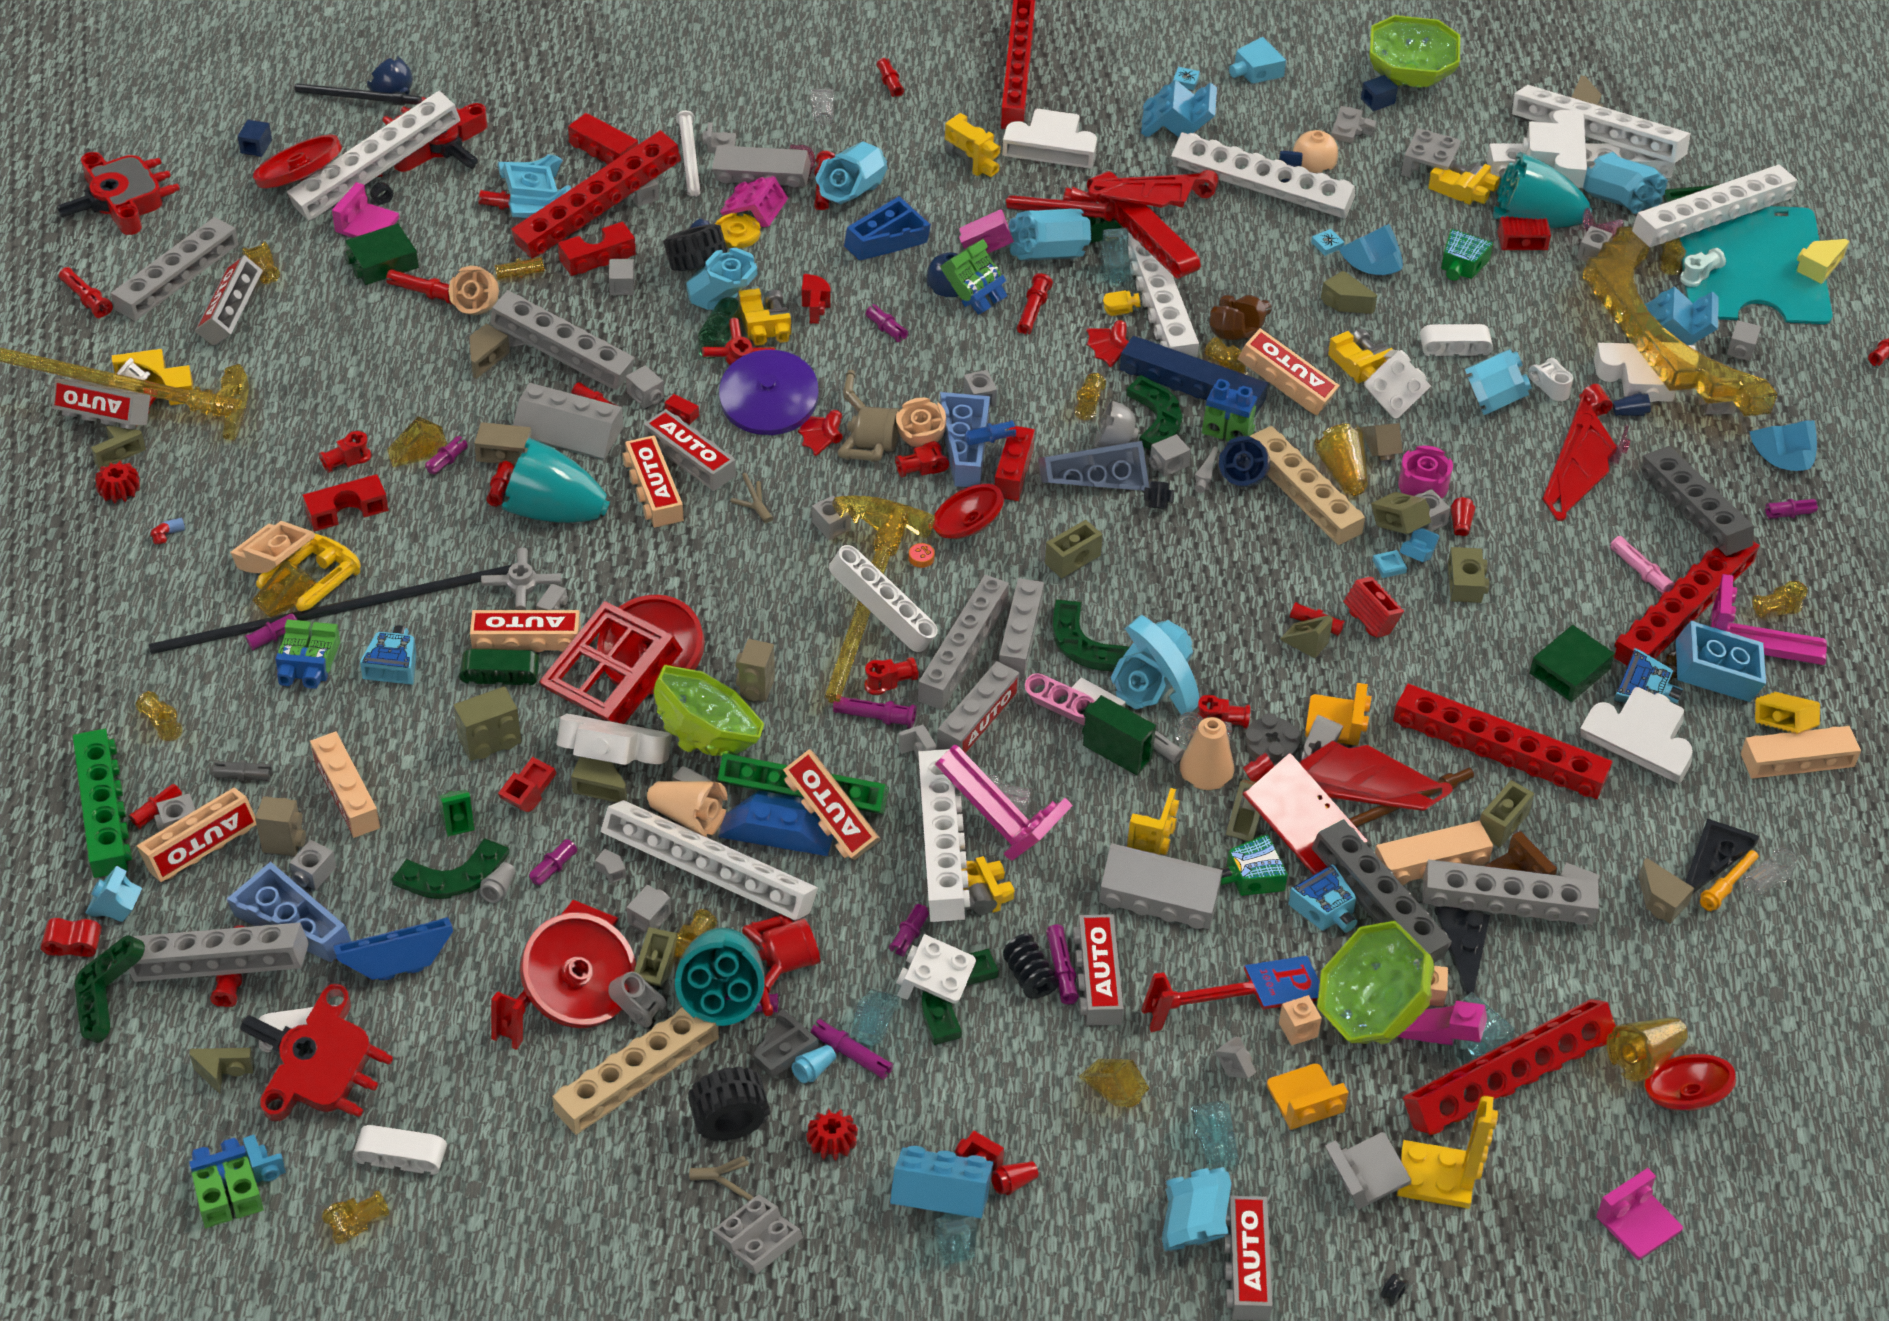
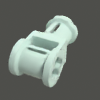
M1719 248L1709 250L1706 255L1700 252L1696 255L1687 256L1684 262L1685 270L1681 273L1680 281L1689 287L1698 286L1702 280L1708 278L1711 270L1721 268L1726 264L1724 253Z

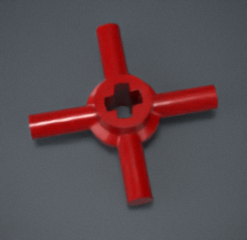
M732 318L729 320L732 340L727 342L725 347H702V356L725 357L726 362L731 365L737 359L749 353L760 350H775V348L752 347L751 342L741 336L739 319Z

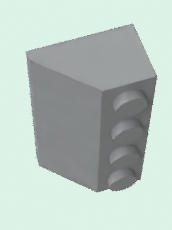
M529 383L519 399L513 426L531 427L532 439L548 446L604 460L623 429L622 407Z
M1111 843L1101 884L1099 903L1106 904L1114 909L1123 908L1131 910L1138 915L1148 914L1160 917L1166 922L1176 921L1188 924L1195 929L1205 928L1210 930L1218 904L1222 870Z

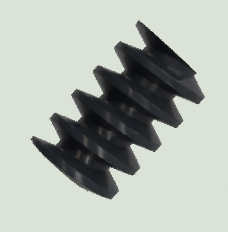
M1025 933L1016 936L1005 946L1003 958L1008 963L1011 971H1013V975L1018 980V984L1023 989L1026 997L1030 999L1041 998L1057 989L1059 979L1054 977V971L1052 968H1049L1050 964L1044 959L1042 951H1039V946L1034 942L1032 934Z

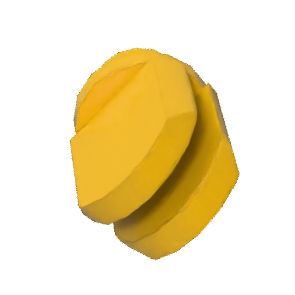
M1125 290L1107 293L1103 298L1104 310L1110 316L1129 314L1133 312L1132 306L1136 308L1141 307L1139 293L1131 296L1130 291Z

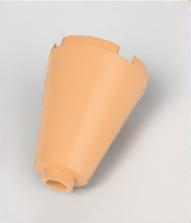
M1213 717L1205 718L1199 723L1180 760L1179 770L1182 778L1192 783L1198 789H1219L1231 780L1234 774V763L1226 725L1220 719Z
M658 781L649 788L647 800L652 809L687 829L707 837V834H715L723 822L726 809H723L722 805L723 800H727V792L721 783L715 781Z

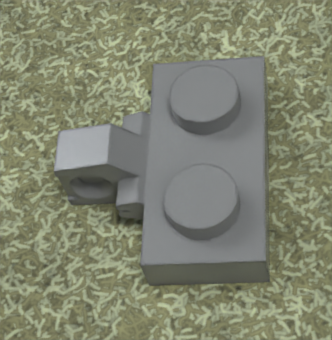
M1341 106L1331 136L1334 140L1353 143L1355 135L1366 134L1373 136L1376 121L1363 118V110Z

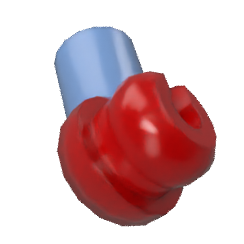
M178 518L165 521L153 528L150 532L153 543L155 545L166 543V534L184 531L183 519Z

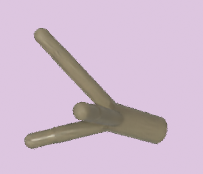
M743 473L742 476L754 502L751 503L736 498H731L730 501L755 509L765 524L771 522L773 517L762 503L761 482H756L755 492L747 473Z
M744 1156L719 1167L690 1168V1180H716L748 1201L754 1198L721 1176L723 1173L748 1166L749 1162L745 1160Z

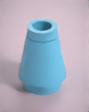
M825 1045L797 1056L795 1062L792 1063L793 1074L802 1083L814 1082L836 1059L835 1051L829 1045Z

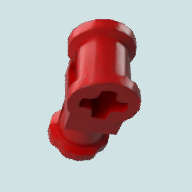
M362 431L350 432L345 438L336 441L337 448L318 453L322 466L327 473L342 464L351 467L369 461L371 451L366 445L368 442L367 435Z
M931 441L921 447L914 448V454L904 457L901 455L896 456L895 464L900 477H905L906 474L919 471L922 476L946 471L950 463L948 458L943 456L941 445L936 441Z
M910 657L906 661L895 664L892 659L868 662L865 666L867 679L865 680L864 688L871 695H881L888 690L897 688V682L908 679L917 680L919 675L914 658Z
M1204 695L1199 699V712L1195 716V724L1197 726L1209 715V717L1220 719L1225 725L1249 727L1250 705H1245L1244 707L1229 705V699H1219L1213 695Z

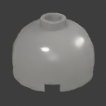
M1115 401L1110 402L1100 420V433L1096 432L1094 447L1099 448L1135 442L1139 429L1135 428L1136 418L1134 413L1123 404Z

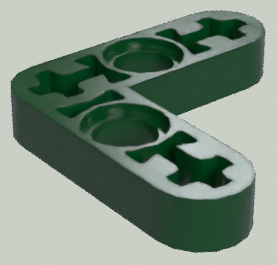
M126 935L78 972L75 979V993L80 1032L83 1038L94 1043H100L107 1037L110 1031V1017L105 987L141 960L145 951L143 941L131 935Z

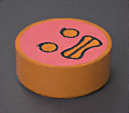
M918 543L909 549V562L913 566L925 568L934 562L935 551L930 545Z

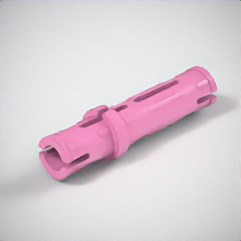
M1622 536L1616 537L1611 542L1612 546H1610V549L1635 569L1645 583L1649 582L1661 594L1666 591L1670 592L1673 589L1675 583L1660 571V567L1649 562Z

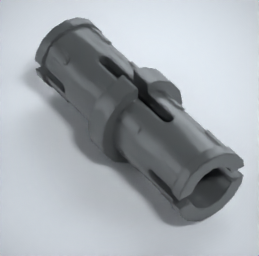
M240 760L239 762L215 761L214 764L217 766H213L214 778L239 779V782H245V780L270 781L271 777L269 775H272L273 767L272 764L247 763V760Z

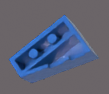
M898 196L848 226L844 247L859 261L927 243L931 224Z

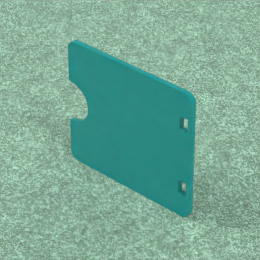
M1769 206L1678 238L1683 271L1685 270L1684 262L1687 256L1696 255L1700 252L1706 255L1709 250L1719 248L1724 253L1726 264L1723 267L1711 270L1708 278L1702 280L1698 286L1689 287L1685 285L1686 297L1692 303L1711 292H1714L1719 297L1718 319L1738 320V313L1743 307L1750 304H1763L1777 310L1783 316L1785 323L1829 324L1832 321L1833 313L1827 280L1825 279L1821 284L1797 272L1799 265L1797 258L1803 248L1807 249L1813 241H1820L1813 210L1805 207ZM1774 213L1787 214V216H1775Z

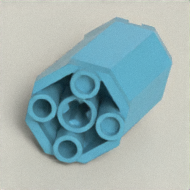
M861 142L835 155L836 157L833 159L828 158L824 160L815 179L820 187L821 196L841 205L858 197L867 190L876 189L881 184L887 171V161L880 148Z
M1614 152L1598 156L1593 161L1596 165L1592 169L1589 166L1587 167L1583 188L1595 198L1626 206L1634 214L1650 207L1659 206L1662 203V196L1665 193L1668 180L1654 167L1623 159Z
M1081 209L1028 210L1017 213L1016 217L1011 218L1009 222V229L1014 240L1010 244V253L1012 256H1017L1019 260L1074 259L1082 257L1085 251H1082L1084 245L1088 246L1091 241L1090 220L1081 215L1083 213Z
M730 248L728 253H723V250L715 251L706 261V266L698 270L686 283L691 303L713 311L728 307L738 296V292L748 286L757 276V265L754 263L753 254L738 248Z
M1508 349L1465 368L1466 374L1472 373L1473 375L1468 377L1480 407L1483 405L1486 407L1482 409L1483 415L1529 395L1528 390L1532 389L1527 375H1521L1519 367L1523 366L1518 352L1512 353L1511 349Z
M1169 620L1157 622L1156 625L1174 642L1188 663L1193 650L1192 641L1187 631ZM1134 642L1125 655L1119 659L1111 675L1112 683L1115 684L1117 689L1116 696L1126 701V704L1134 709L1159 703L1172 686L1148 648L1146 647L1139 651Z
M1224 1167L1210 1171L1209 1168L1191 1172L1190 1178L1177 1177L1166 1181L1167 1188L1165 1190L1168 1198V1207L1162 1234V1243L1165 1251L1183 1249L1184 1245L1205 1244L1229 1234L1225 1220L1231 1180L1229 1173L1225 1171Z

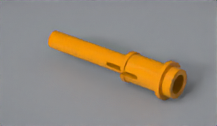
M1750 850L1724 878L1717 879L1709 890L1703 891L1700 895L1701 906L1707 911L1719 909L1722 904L1721 901L1732 892V885L1758 859V853Z

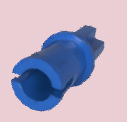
M1013 420L995 425L988 423L986 427L966 431L965 441L967 445L971 446L989 441L994 443L998 439L1016 436V429L1005 431V429L1015 427Z

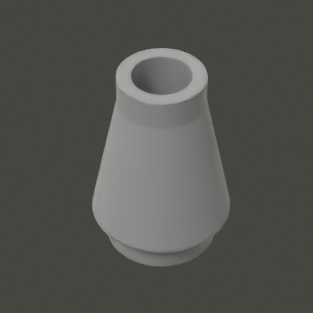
M502 863L495 871L481 881V896L491 903L503 900L516 873L515 868L509 863Z

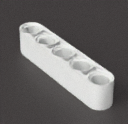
M844 545L839 549L829 564L831 574L911 650L916 652L924 651L937 634L938 629L935 623L856 548Z

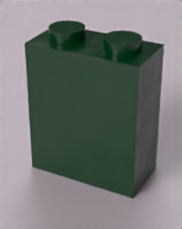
M399 223L345 240L346 251L343 252L344 258L348 265H353V272L356 278H361L365 285L387 279L386 276L390 269L405 273L419 268L417 250Z
M1571 625L1533 657L1529 674L1572 703L1611 669L1615 653L1590 637L1586 632Z
M1102 695L1094 703L1091 702L1087 705L1083 714L1085 717V725L1082 730L1084 735L1083 746L1137 776L1152 760L1156 725Z

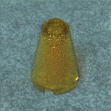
M1344 423L1323 431L1324 436L1320 440L1317 437L1314 441L1316 453L1344 493L1351 494L1352 496L1362 494L1368 486L1364 438L1360 426L1356 425V428L1351 427L1350 423Z
M1676 1017L1620 1024L1613 1028V1032L1607 1037V1052L1613 1066L1618 1064L1625 1071L1621 1073L1624 1078L1633 1082L1643 1081L1649 1078L1687 1042L1688 1031L1685 1024Z

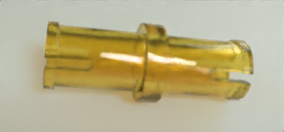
M542 257L523 261L515 259L516 262L494 265L497 280L515 276L523 278V275L545 272Z

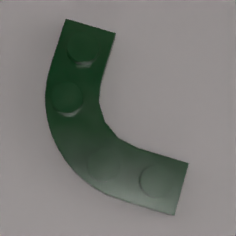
M1140 375L1127 387L1126 396L1150 408L1157 417L1155 422L1139 437L1143 447L1151 450L1152 444L1176 434L1179 435L1183 414L1181 413L1178 399L1169 390Z
M1056 599L1052 632L1054 641L1060 651L1070 660L1081 666L1113 672L1119 659L1125 655L1130 646L1103 644L1086 637L1080 629L1082 602Z
M484 838L472 856L463 865L452 870H435L406 859L391 879L392 885L433 899L452 898L451 896L466 892L471 893L479 889L481 881L504 862L509 855V847Z
M989 948L969 953L975 957L976 962L965 987L998 978V969ZM923 990L922 1016L933 1045L962 1038V1030L954 1013L952 1003Z

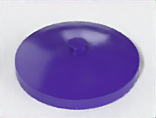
M760 350L742 356L728 367L720 382L719 397L725 416L738 428L754 434L778 435L797 429L810 418L818 403L819 389L814 371L803 359L781 350Z

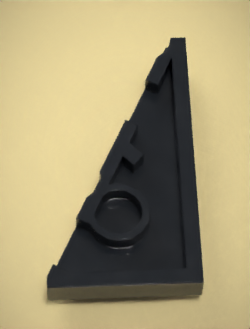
M1707 818L1685 882L1694 888L1693 893H1695L1757 845L1760 836Z
M1435 906L1434 912L1435 915H1438L1442 930L1447 933L1452 941L1448 950L1454 966L1456 965L1462 989L1466 992L1468 998H1473L1490 915L1456 907Z

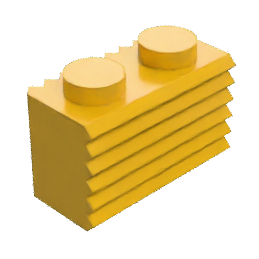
M1774 691V693L1756 698L1755 722L1799 734L1820 725V703Z

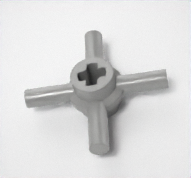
M519 548L517 550V563L509 568L507 575L481 576L482 586L507 585L512 593L516 595L515 610H526V595L530 594L534 587L539 584H561V573L536 574L527 563L528 550L526 548Z

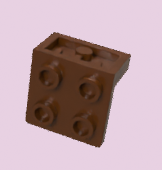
M1521 831L1512 835L1506 854L1484 865L1485 867L1556 875L1557 867Z

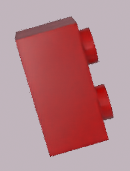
M673 394L664 402L665 409L679 416L687 424H691L699 417V406L676 394Z

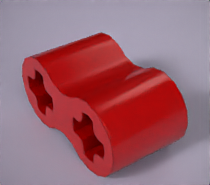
M62 918L49 919L45 927L40 949L47 955L92 957L96 954L102 927L98 922L90 919H81L79 921H68Z

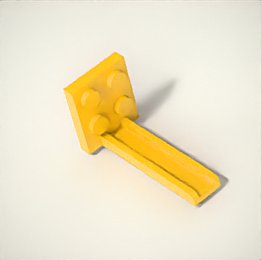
M1483 1096L1480 1098L1466 1151L1403 1140L1401 1162L1411 1178V1183L1397 1190V1196L1470 1209L1474 1183L1476 1179L1481 1180L1483 1164L1487 1160L1488 1146H1491L1493 1129L1496 1128L1498 1111L1493 1110L1494 1097Z

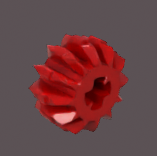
M121 460L117 464L109 462L108 467H100V472L95 474L96 490L105 501L112 499L116 503L118 499L122 498L126 502L127 496L135 497V491L140 490L139 473L130 463L123 464Z
M828 1107L826 1115L817 1112L815 1120H809L806 1140L811 1145L813 1154L821 1152L823 1160L828 1154H832L833 1159L836 1161L838 1153L848 1157L850 1148H855L858 1128L856 1124H853L851 1115L843 1116L841 1109L837 1113H832Z

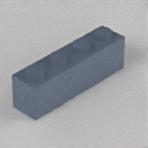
M1142 441L1038 458L1042 483L1144 491L1145 487L1149 488Z

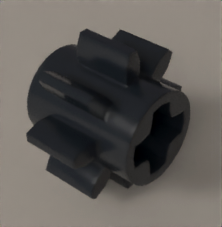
M1151 481L1150 488H1144L1143 500L1149 501V508L1167 509L1168 503L1174 502L1175 490H1169L1170 483Z

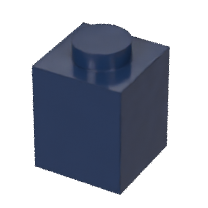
M1385 75L1363 82L1361 100L1372 111L1390 106L1396 102L1398 86Z
M248 119L237 136L240 153L262 157L272 141L270 124Z

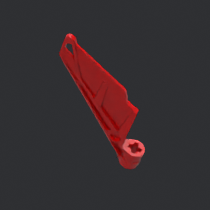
M1205 170L1197 174L1094 179L1087 195L1095 199L1106 197L1160 208L1168 205L1183 208L1191 189L1201 198L1207 199L1212 197L1219 184V177L1213 170Z
M1592 384L1579 394L1580 402L1542 498L1557 521H1564L1566 513L1609 473L1608 459L1616 453L1617 446L1597 417L1607 414L1613 406L1612 401L1599 384ZM1559 498L1561 503V512L1556 511L1553 507V505L1559 500Z
M1331 741L1299 762L1330 798L1425 811L1453 791L1451 784L1447 782L1438 783L1369 745L1347 748ZM1263 753L1255 761H1251L1242 768L1251 781L1258 782L1274 767V764L1268 755ZM1442 788V794L1435 799L1418 793Z

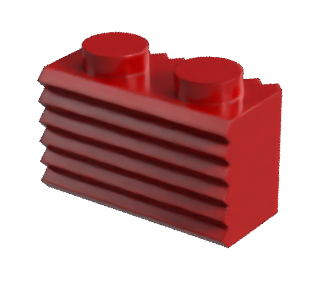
M1500 217L1497 233L1501 250H1548L1551 233L1546 218Z
M1373 577L1356 580L1343 601L1349 608V613L1365 625V630L1371 636L1378 638L1391 634L1404 613V609L1397 605V602L1384 591V588Z

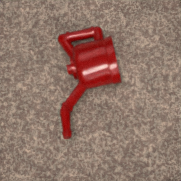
M778 914L776 917L759 922L753 921L742 928V933L760 947L758 952L766 967H771L764 977V991L760 999L762 1012L765 1016L773 1014L769 992L780 974L821 963L817 943L805 918L793 922L791 918Z

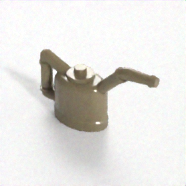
M848 370L843 395L844 399L858 411V414L853 416L852 421H848L847 429L851 431V435L838 450V456L846 460L880 461L883 451L893 452L896 448L899 438L896 414L900 412V408L866 406L853 391L855 371ZM854 446H856L857 448L874 449V450H872V451H869V450H857V449H852V448H853Z

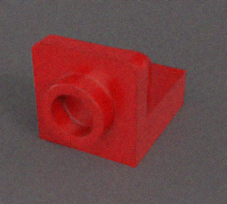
M973 1130L967 1139L963 1138L959 1142L955 1154L966 1158L974 1155L984 1157L986 1161L993 1162L992 1169L996 1170L998 1166L1003 1164L1004 1147Z

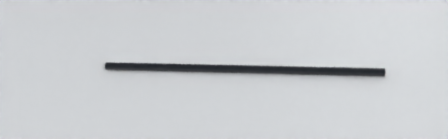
M513 564L319 606L305 611H296L150 643L149 648L151 654L255 632L266 626L267 622L271 624L289 614H293L299 621H305L481 582V576L507 575L509 568Z

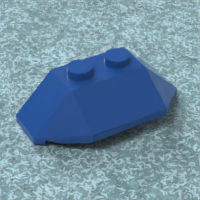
M760 790L725 814L718 835L719 838L828 856L834 836L833 834L827 836L818 825V822L821 821L820 817L816 812L812 814L808 812L801 802L804 798Z
M446 917L376 936L333 945L338 961L372 980L378 979L383 981L395 977V974L406 971L407 973H417L422 971L424 967L430 966L452 934L453 928L449 918Z

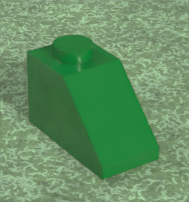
M466 789L438 795L440 813L447 837L475 830L471 798Z

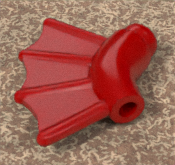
M1117 320L1111 329L1088 328L1086 330L1089 335L1086 345L1094 350V358L1105 361L1110 368L1121 357L1122 351L1129 342L1126 339L1127 325L1124 321Z
M831 410L826 417L810 416L798 430V433L804 438L802 446L809 447L814 452V455L817 456L832 442L835 444L839 443L842 440V434L838 431L842 419L841 412Z

